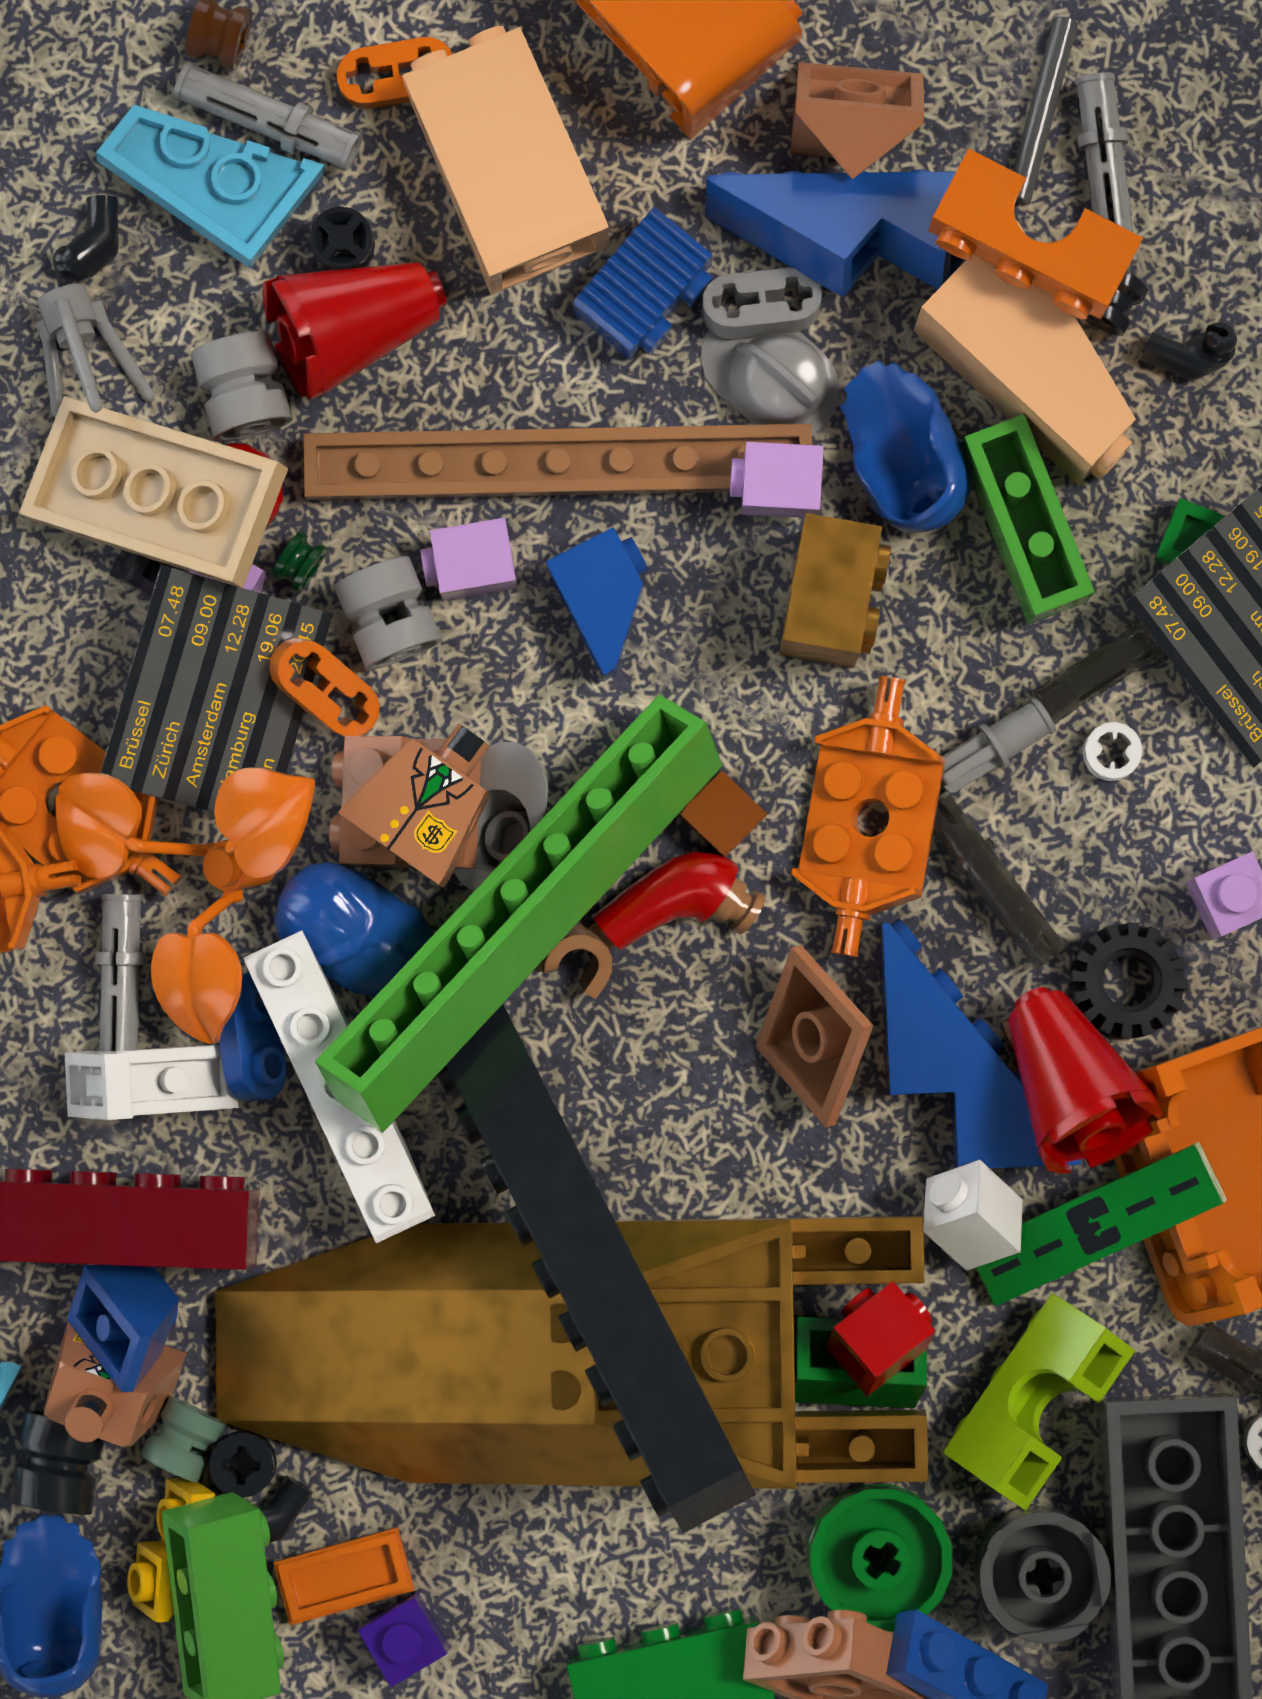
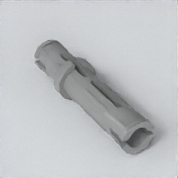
M190 61L183 66L174 87L173 98L176 101H183L226 119L231 123L238 124L281 142V150L295 154L297 150H300L339 166L344 171H348L351 168L362 142V133L351 131L313 115V109L308 105L300 102L295 107L255 91L248 86L238 84L202 69Z
M1110 72L1080 76L1075 79V85L1078 88L1083 133L1077 136L1078 150L1085 151L1092 211L1111 221L1106 180L1110 178L1115 223L1133 232L1130 195L1123 153V145H1126L1129 141L1127 129L1120 128L1114 85L1116 81L1115 75ZM1100 113L1102 114L1107 162L1103 163L1098 114ZM1136 253L1130 265L1138 262V255Z
M101 894V901H103L101 952H95V965H101L99 1051L138 1050L140 965H146V953L140 952L141 902L143 901V895Z

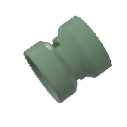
M169 1396L160 1412L163 1421L160 1427L161 1430L159 1434H154L147 1438L140 1455L149 1462L176 1476L198 1483L206 1467L203 1453L210 1444L219 1441L227 1424L188 1402Z

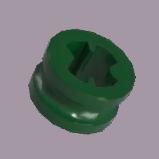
M299 531L288 543L270 575V578L277 583L281 580L288 581L291 584L290 591L297 596L309 584L328 551V548L321 543L317 546H311L307 542L308 535L302 531Z

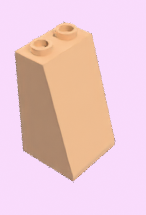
M496 26L484 30L469 39L471 47L447 56L445 50H437L423 55L410 64L413 71L402 75L415 115L491 295L607 248L609 226L520 27L508 32L505 31L504 26Z
M1016 220V222H1017L1019 228L1024 232V230H1023V228L1021 227L1020 223ZM973 254L972 258L966 260L921 307L913 331L1008 420L1025 414L1037 447L1074 482L1080 485L1090 473L1100 481L1124 456L1125 451L1133 443L1126 436V433L1136 418L1076 317L1057 308L1052 303L1054 295L1032 284L1028 290H1024L1003 281L994 273L995 265Z

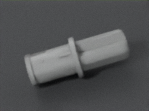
M1033 697L1027 704L990 727L985 723L979 725V734L942 756L945 758L941 785L949 794L955 793L999 765L1006 769L1011 765L1009 760L1011 757L1046 735L1056 732L1054 722L1042 703L1036 697Z

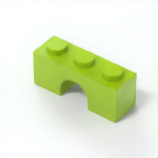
M1051 1293L1043 1307L1032 1316L1027 1330L1005 1362L994 1371L990 1384L975 1406L959 1422L953 1438L942 1453L1026 1511L1062 1459L1060 1455L1044 1444L1040 1436L1039 1422L1046 1405L1057 1395L1068 1391L1081 1392L1097 1403H1100L1136 1350L1106 1327L1059 1296Z

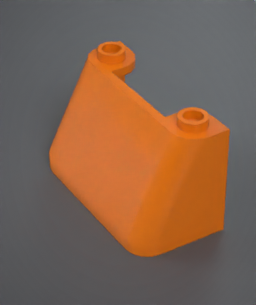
M574 0L648 79V88L656 97L660 94L662 95L667 104L674 110L669 115V118L690 140L801 40L802 30L797 20L803 14L794 0Z
M1262 1027L1135 1071L1138 1077L1156 1096L1163 1114L1161 1119L1151 1115L1147 1122L1152 1132L1129 1151L1114 1158L1120 1177L1199 1141L1227 1198L1224 1204L1143 1240L1169 1310L1178 1321L1188 1326L1245 1315L1262 1308Z

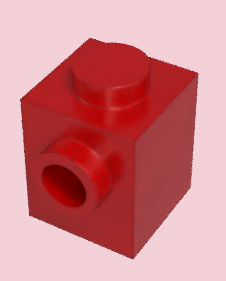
M892 1281L877 1294L869 1287L848 1302L840 1312L845 1319L833 1327L825 1348L868 1397L925 1352L936 1330L931 1326L932 1317L923 1302L910 1292L904 1294Z

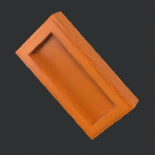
M399 1527L273 1562L290 1625L415 1590Z

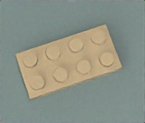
M64 396L19 514L30 521L243 588L288 468L280 462L109 409L102 408L101 411L95 413L91 411L88 403Z

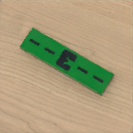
M1198 1141L1023 1221L1021 1228V1252L976 1268L996 1307L1222 1205L1227 1201V1198Z

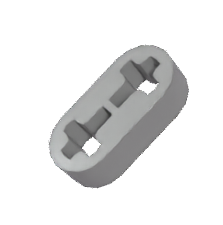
M791 267L726 274L715 278L703 293L702 317L705 326L713 334L721 338L737 339L775 333L798 332L810 327L819 316L822 289L819 283ZM786 289H797L799 298L804 299L801 310L790 311L788 303L781 301L784 300ZM732 295L737 305H743L739 308L738 317L727 318L725 309L718 308L722 305L723 296Z

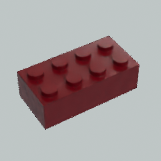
M5 1169L4 1181H0V1261L247 1270L257 1267L260 1190H245V1177L200 1176V1188L180 1187L181 1175L135 1173V1186L116 1185L117 1172L70 1171L69 1183H52L53 1170Z

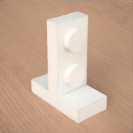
M220 1044L65 1053L68 1117L116 1120L133 1118L135 1115L239 1108L238 1099L230 1092L225 1082Z

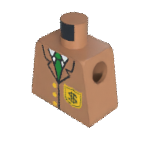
M459 723L437 754L412 738L341 807L338 813L444 888L490 796L487 790L468 777L490 745Z
M68 1322L54 1364L44 1415L49 1420L64 1425L68 1434L77 1441L92 1442L100 1438L121 1447H131L161 1418L160 1412L167 1398L174 1395L187 1353L164 1345L162 1354L133 1392H121Z

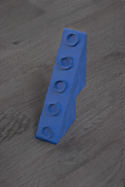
M923 169L910 172L863 171L853 180L847 173H803L799 171H789L782 174L725 172L709 175L706 178L705 217L791 268L797 269L808 278L841 297L845 296L878 256L937 290L966 261L939 247L936 243L938 236L928 231L932 217L956 171L931 172Z
M898 918L891 924L882 923L879 926L887 1096L950 1093L954 1169L981 1160L988 1168L1045 1166L1038 1155L1019 1068L1012 1073L996 1054L1004 1047L1001 1040L981 1017L971 1023L956 1005L963 998L962 993L941 968L936 969L932 974L915 955L923 948L921 943L901 919ZM1081 1159L1067 1163L1068 1165H1081Z

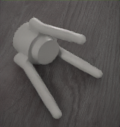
M70 284L58 287L45 293L38 299L37 303L43 319L37 322L36 326L43 343L52 416L56 418L63 393L57 341L60 348H70L91 411L97 413L102 409L98 388L83 345L96 336L94 327L98 329L142 398L146 402L154 400L155 394L109 322L102 301L91 302L85 285Z

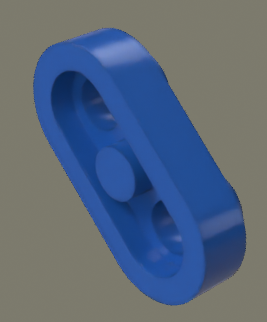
M250 972L242 973L240 998L235 1011L223 1028L219 1043L223 1074L230 1092L241 1101L253 1102L271 1099L280 1093L285 1083L287 1065L283 1043Z

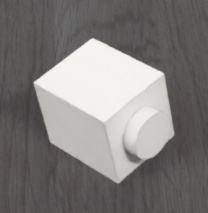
M981 1160L926 1179L923 1232L967 1271L1021 1252L1023 1199Z

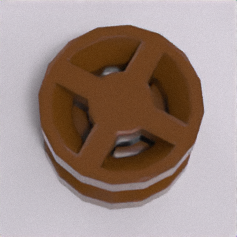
M198 0L186 36L185 55L197 60L204 56L216 58L222 67L236 70L242 59L249 36L252 10L242 6H237L230 10L220 7L216 0Z

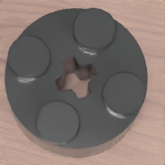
M1029 1506L1026 1511L1019 1508L999 1518L985 1531L974 1561L976 1589L988 1612L1004 1629L1033 1643H1058L1079 1635L1098 1615L1110 1591V1565L1102 1544L1091 1530L1078 1519L1053 1507ZM1043 1558L1050 1567L1057 1568V1574L1047 1577V1588L1039 1590L1038 1586L1031 1579H1026V1572L1035 1570V1560Z

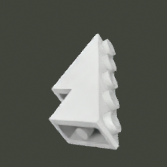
M299 931L244 957V962L375 1242L378 1243L434 1217L435 1213L408 1146L396 1122L394 1121L381 1133L337 1102L315 1063V1060L349 1025V1022L303 931Z

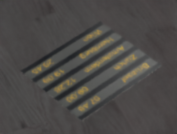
M1262 485L1126 601L1253 768L1262 761Z
M161 565L100 773L119 779L133 791L212 812L215 810L218 790L231 773L249 767H262L286 774L305 710L281 691L273 682L269 671L270 658L277 646L283 641L292 638L308 639L324 647L333 614ZM311 654L306 658L297 655L291 657L289 664L295 670L290 678L291 682L298 677L313 683L315 673L308 667V662L312 657Z

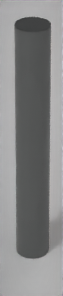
M1057 16L1053 19L1013 169L1014 172L1027 178L1016 201L1018 203H1031L1078 27V22L1070 18Z

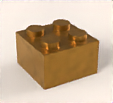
M810 513L805 514L799 538L779 655L854 668L860 653L870 655L871 648L874 647L880 616V609L869 607L871 591L881 592L882 585L885 584L891 553L890 545L880 544L883 526Z

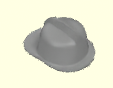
M739 309L726 312L727 318L738 317ZM708 330L702 340L700 361L705 379L720 397L753 425L812 424L813 435L830 420L838 404L840 389L835 367L824 352L800 331L729 339L721 338Z
M518 742L495 743L487 749L481 758L480 786L487 790L490 796L478 819L476 869H454V873L460 883L472 891H475L546 815L548 783L543 765L533 751Z

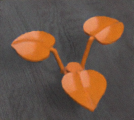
M249 767L231 773L218 790L214 810L216 825L228 840L217 843L190 844L145 841L134 837L133 834L138 829L142 819L141 804L134 792L125 783L107 774L89 772L72 775L65 779L58 787L59 792L55 802L56 820L62 849L69 861L76 859L79 872L97 879L114 876L124 868L128 858V848L142 853L204 857L203 872L207 881L223 891V896L189 923L187 935L181 933L163 935L157 942L151 962L153 989L168 1017L181 1030L193 1038L207 1044L218 1043L223 1028L235 1011L240 998L242 969L237 953L225 938L216 933L202 934V930L228 906L241 902L243 900V889L269 883L275 874L288 864L295 853L308 821L314 795L315 780L304 776L288 775L262 767Z

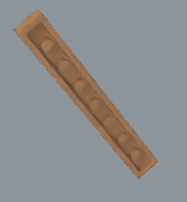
M812 424L303 434L304 497L306 500L730 492L732 458L744 459L746 442L812 445Z

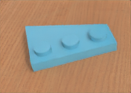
M137 105L131 107L96 152L98 163L249 269L252 268L324 174L325 169L324 164L305 158L300 162L270 152V147L248 140L246 144L208 133L207 127Z

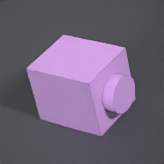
M746 442L744 459L732 458L730 497H742L741 514L805 518L806 513L819 515L824 446Z
M505 518L429 530L432 547L420 549L427 587L439 585L443 601L517 588Z
M1253 851L1185 882L1211 940L1222 937L1262 918V870Z

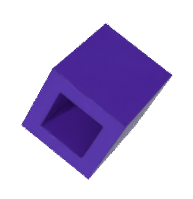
M418 1590L366 1620L358 1630L390 1688L448 1654L450 1648L448 1641Z

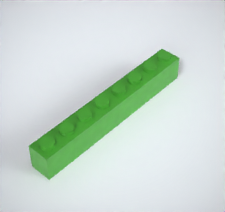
M660 694L648 705L315 1060L337 1102L381 1133L395 1121L720 770L723 765L705 721Z

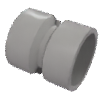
M253 331L230 335L205 343L191 352L199 387L201 390L211 392L212 395L204 406L214 441L225 442L249 438L277 430L293 420L283 384L272 380V376L279 369L269 332Z
M409 556L393 558L374 564L343 578L334 585L346 619L358 622L359 628L353 637L366 670H374L400 662L427 651L442 641L429 606L417 603L416 599L423 590ZM396 611L399 620L385 625L382 617Z

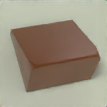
M721 771L682 809L678 817L716 854L727 858L768 814L727 774Z

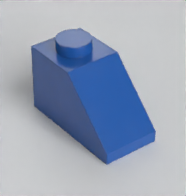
M612 527L545 561L547 572L604 681L616 676L643 592V582L639 575L648 571L645 560L633 538L629 537L621 541L615 528Z
M84 1265L67 1320L120 1391L133 1392L162 1354L170 1327L174 1325L177 1318L180 1299L153 1266Z

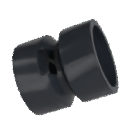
M25 1410L19 1440H21L20 1446L29 1454V1458L14 1466L8 1501L21 1506L51 1512L77 1515L92 1514L98 1478L87 1468L89 1464L100 1460L105 1440L97 1438L92 1442L77 1441L68 1434L64 1425L49 1420L44 1415V1411Z

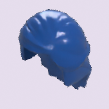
M878 360L872 365L862 367L857 377L849 381L844 387L847 396L846 401L840 405V409L845 415L853 443L855 477L868 496V505L874 513L901 532L915 533L939 529L950 523L963 510L971 491L972 476L968 460L962 448V442L956 438L950 419L942 410L937 394L918 375L906 372L895 362L885 366L881 360Z
M332 862L308 865L292 876L282 890L274 915L275 927L280 940L303 931L327 978L353 993L373 998L433 936L432 927L415 907L407 905L383 885L366 877L363 873L348 866Z
M42 1514L34 1521L24 1522L16 1526L14 1537L6 1539L3 1543L4 1552L0 1567V1673L7 1683L18 1692L34 1697L54 1698L79 1689L94 1674L99 1662L103 1640L101 1629L102 1594L100 1587L102 1570L101 1562L97 1558L92 1542L81 1535L77 1522L66 1523L62 1514L54 1516Z

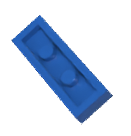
M917 1609L897 1613L886 1673L888 1676L930 1699H1046L1048 1684Z

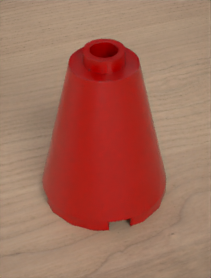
M419 262L278 275L276 278L263 282L262 289L267 323L270 324L277 321L281 342L275 343L274 346L279 360L297 394L301 398L307 396V400L323 396L438 323L440 319L439 308L446 306V295L439 276L434 270L426 272Z
M1039 987L1020 996L1014 1004L1015 1009L1008 1017V1025L1038 1155L1047 1170L1059 1174L1072 1173L1067 1162L1083 1158L1086 1159L1089 1167L1093 1168L1126 1153L1143 1141L1152 1132L1147 1120L1151 1115L1161 1119L1163 1114L1152 1091L1065 992L1059 990L1050 991L1046 987Z

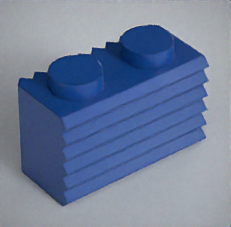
M653 207L632 231L630 236L625 239L623 244L617 248L606 264L601 267L590 283L573 301V313L629 360H632L641 348L650 355L672 330L673 325L666 319L679 303L683 301L691 307L703 295L708 284L713 281L714 277L707 272L712 266L713 254L656 207Z

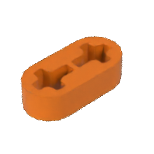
M420 37L358 48L349 52L341 59L337 68L338 87L342 97L349 104L358 108L372 109L410 102L404 86L403 76H400L399 69L411 67L410 64L418 59L421 53L445 50L447 56L452 55L451 49L443 41L433 37ZM369 63L373 73L393 70L394 77L374 81V92L369 94H362L358 84L348 85V78L357 75V65Z
M304 638L285 640L275 648L269 665L273 682L325 728L345 737L364 735L374 727L380 710L376 693L327 649L314 641ZM311 654L312 657L308 662V667L321 678L320 682L315 686L313 683L298 677L291 682L290 678L295 671L289 664L291 657L297 655L306 658ZM333 689L350 698L356 694L359 695L354 705L360 713L355 720L346 717L341 718L339 721L337 720L342 710L328 697Z

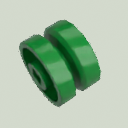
M860 1483L837 1493L818 1512L807 1538V1566L821 1600L832 1611L851 1610L861 1612L867 1616V1623L885 1631L894 1632L897 1613L917 1609L928 1615L942 1601L952 1577V1544L942 1520L916 1493L892 1483ZM886 1544L890 1550L888 1561L881 1566L871 1565L866 1557L867 1548L871 1545L874 1548L881 1549Z

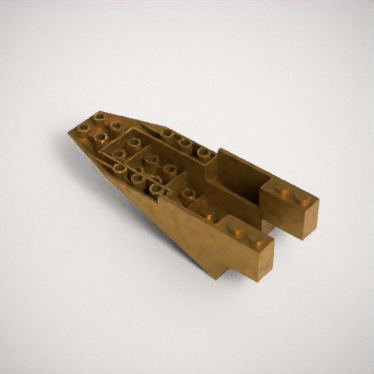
M922 1216L615 1221L753 1488L796 1489L797 1483L928 1482V1432L925 1409L795 1411L793 1285L890 1284L892 1281L894 1283H925ZM510 1222L417 1224L378 1243L371 1236L215 1291L216 1417L226 1424L408 1483L642 1487L639 1480L651 1475L642 1456L632 1461L629 1460L612 1427V1424L623 1419L615 1401L603 1406L584 1371L596 1364L587 1347L577 1352L574 1350L558 1319L560 1314L568 1311L561 1294L549 1299L532 1267V1262L542 1258L535 1242L533 1241L523 1246Z

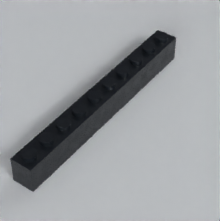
M502 1004L437 1076L447 1094L457 1089L459 1090L465 1104L454 1110L471 1143L474 1144L481 1139L484 1140L490 1155L480 1159L482 1167L497 1195L509 1190L516 1206L506 1210V1215L523 1246L533 1241L535 1242L542 1258L531 1264L547 1296L550 1299L561 1294L568 1308V1311L560 1314L558 1319L576 1352L587 1347L596 1363L584 1371L603 1406L615 1401L623 1417L620 1421L612 1424V1427L630 1461L642 1456L651 1475L639 1481L658 1517L671 1512L682 1533H685L755 1496L756 1493L504 1004Z

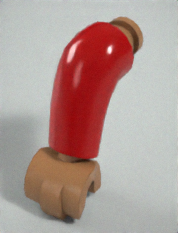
M689 852L679 855L655 867L592 915L595 920L594 924L591 925L589 922L580 920L534 970L535 972L542 971L543 973L557 971L561 959L568 952L575 949L588 950L592 952V959L589 967L580 978L579 983L586 994L597 999L612 973V956L610 951L614 947L622 951L643 936L677 918H693L700 923L706 921L710 916L721 923L730 919L731 930L741 935L751 927L760 914L765 902V895L757 890L749 894L746 893L747 884L736 877L738 864L724 856L702 852Z

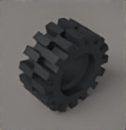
M1140 923L1115 924L1091 935L1076 951L1078 953L1069 968V973L1071 974L1068 990L1069 995L1072 994L1075 1005L1098 1031L1105 1033V1036L1115 1039L1140 1038L1153 1034L1160 1028L1165 1027L1172 1021L1171 1018L1174 1014L1180 1011L1184 1000H1182L1183 993L1188 989V978L1185 979L1183 969L1186 968L1184 958L1178 956L1175 950L1177 947L1170 938L1165 939L1160 935L1161 931L1151 926H1140ZM1121 956H1131L1139 959L1147 966L1151 974V990L1145 1000L1135 1006H1122L1115 1003L1108 997L1103 986L1105 969L1111 961Z

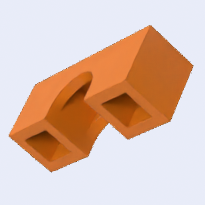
M968 148L932 217L928 229L929 232L938 236L936 240L937 245L948 253L964 260H970L973 254L996 266L994 273L1000 279L1017 288L1028 290L1032 284L1054 295L1052 303L1071 316L1087 319L1088 315L1091 314L1101 319L1143 237L1085 208L1077 225L1065 238L1049 243L1031 239L1019 228L1014 213L1015 203L1027 178Z

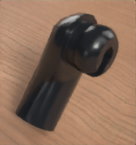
M96 195L86 198L87 230L70 242L68 246L59 247L53 256V267L59 277L65 280L75 279L77 281H84L95 276L115 259L119 249L117 197Z
M1221 322L1208 325L1206 332L1183 344L1152 331L1140 361L1186 380H1199L1230 362L1235 355L1237 335L1232 327Z
M286 1475L268 1505L258 1507L267 1520L270 1531V1543L284 1538L313 1493L311 1489Z

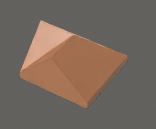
M798 62L790 154L835 158L853 180L923 125L925 112L923 74Z
M800 945L790 949L755 1047L823 1126L830 1127L836 1125L874 1025Z

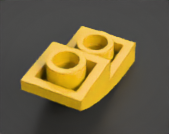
M181 1477L166 1478L165 1498L160 1500L156 1514L161 1541L137 1542L136 1563L131 1564L128 1571L127 1585L132 1605L156 1623L169 1622L174 1615L161 1511L215 1496L214 1492L200 1483H194Z

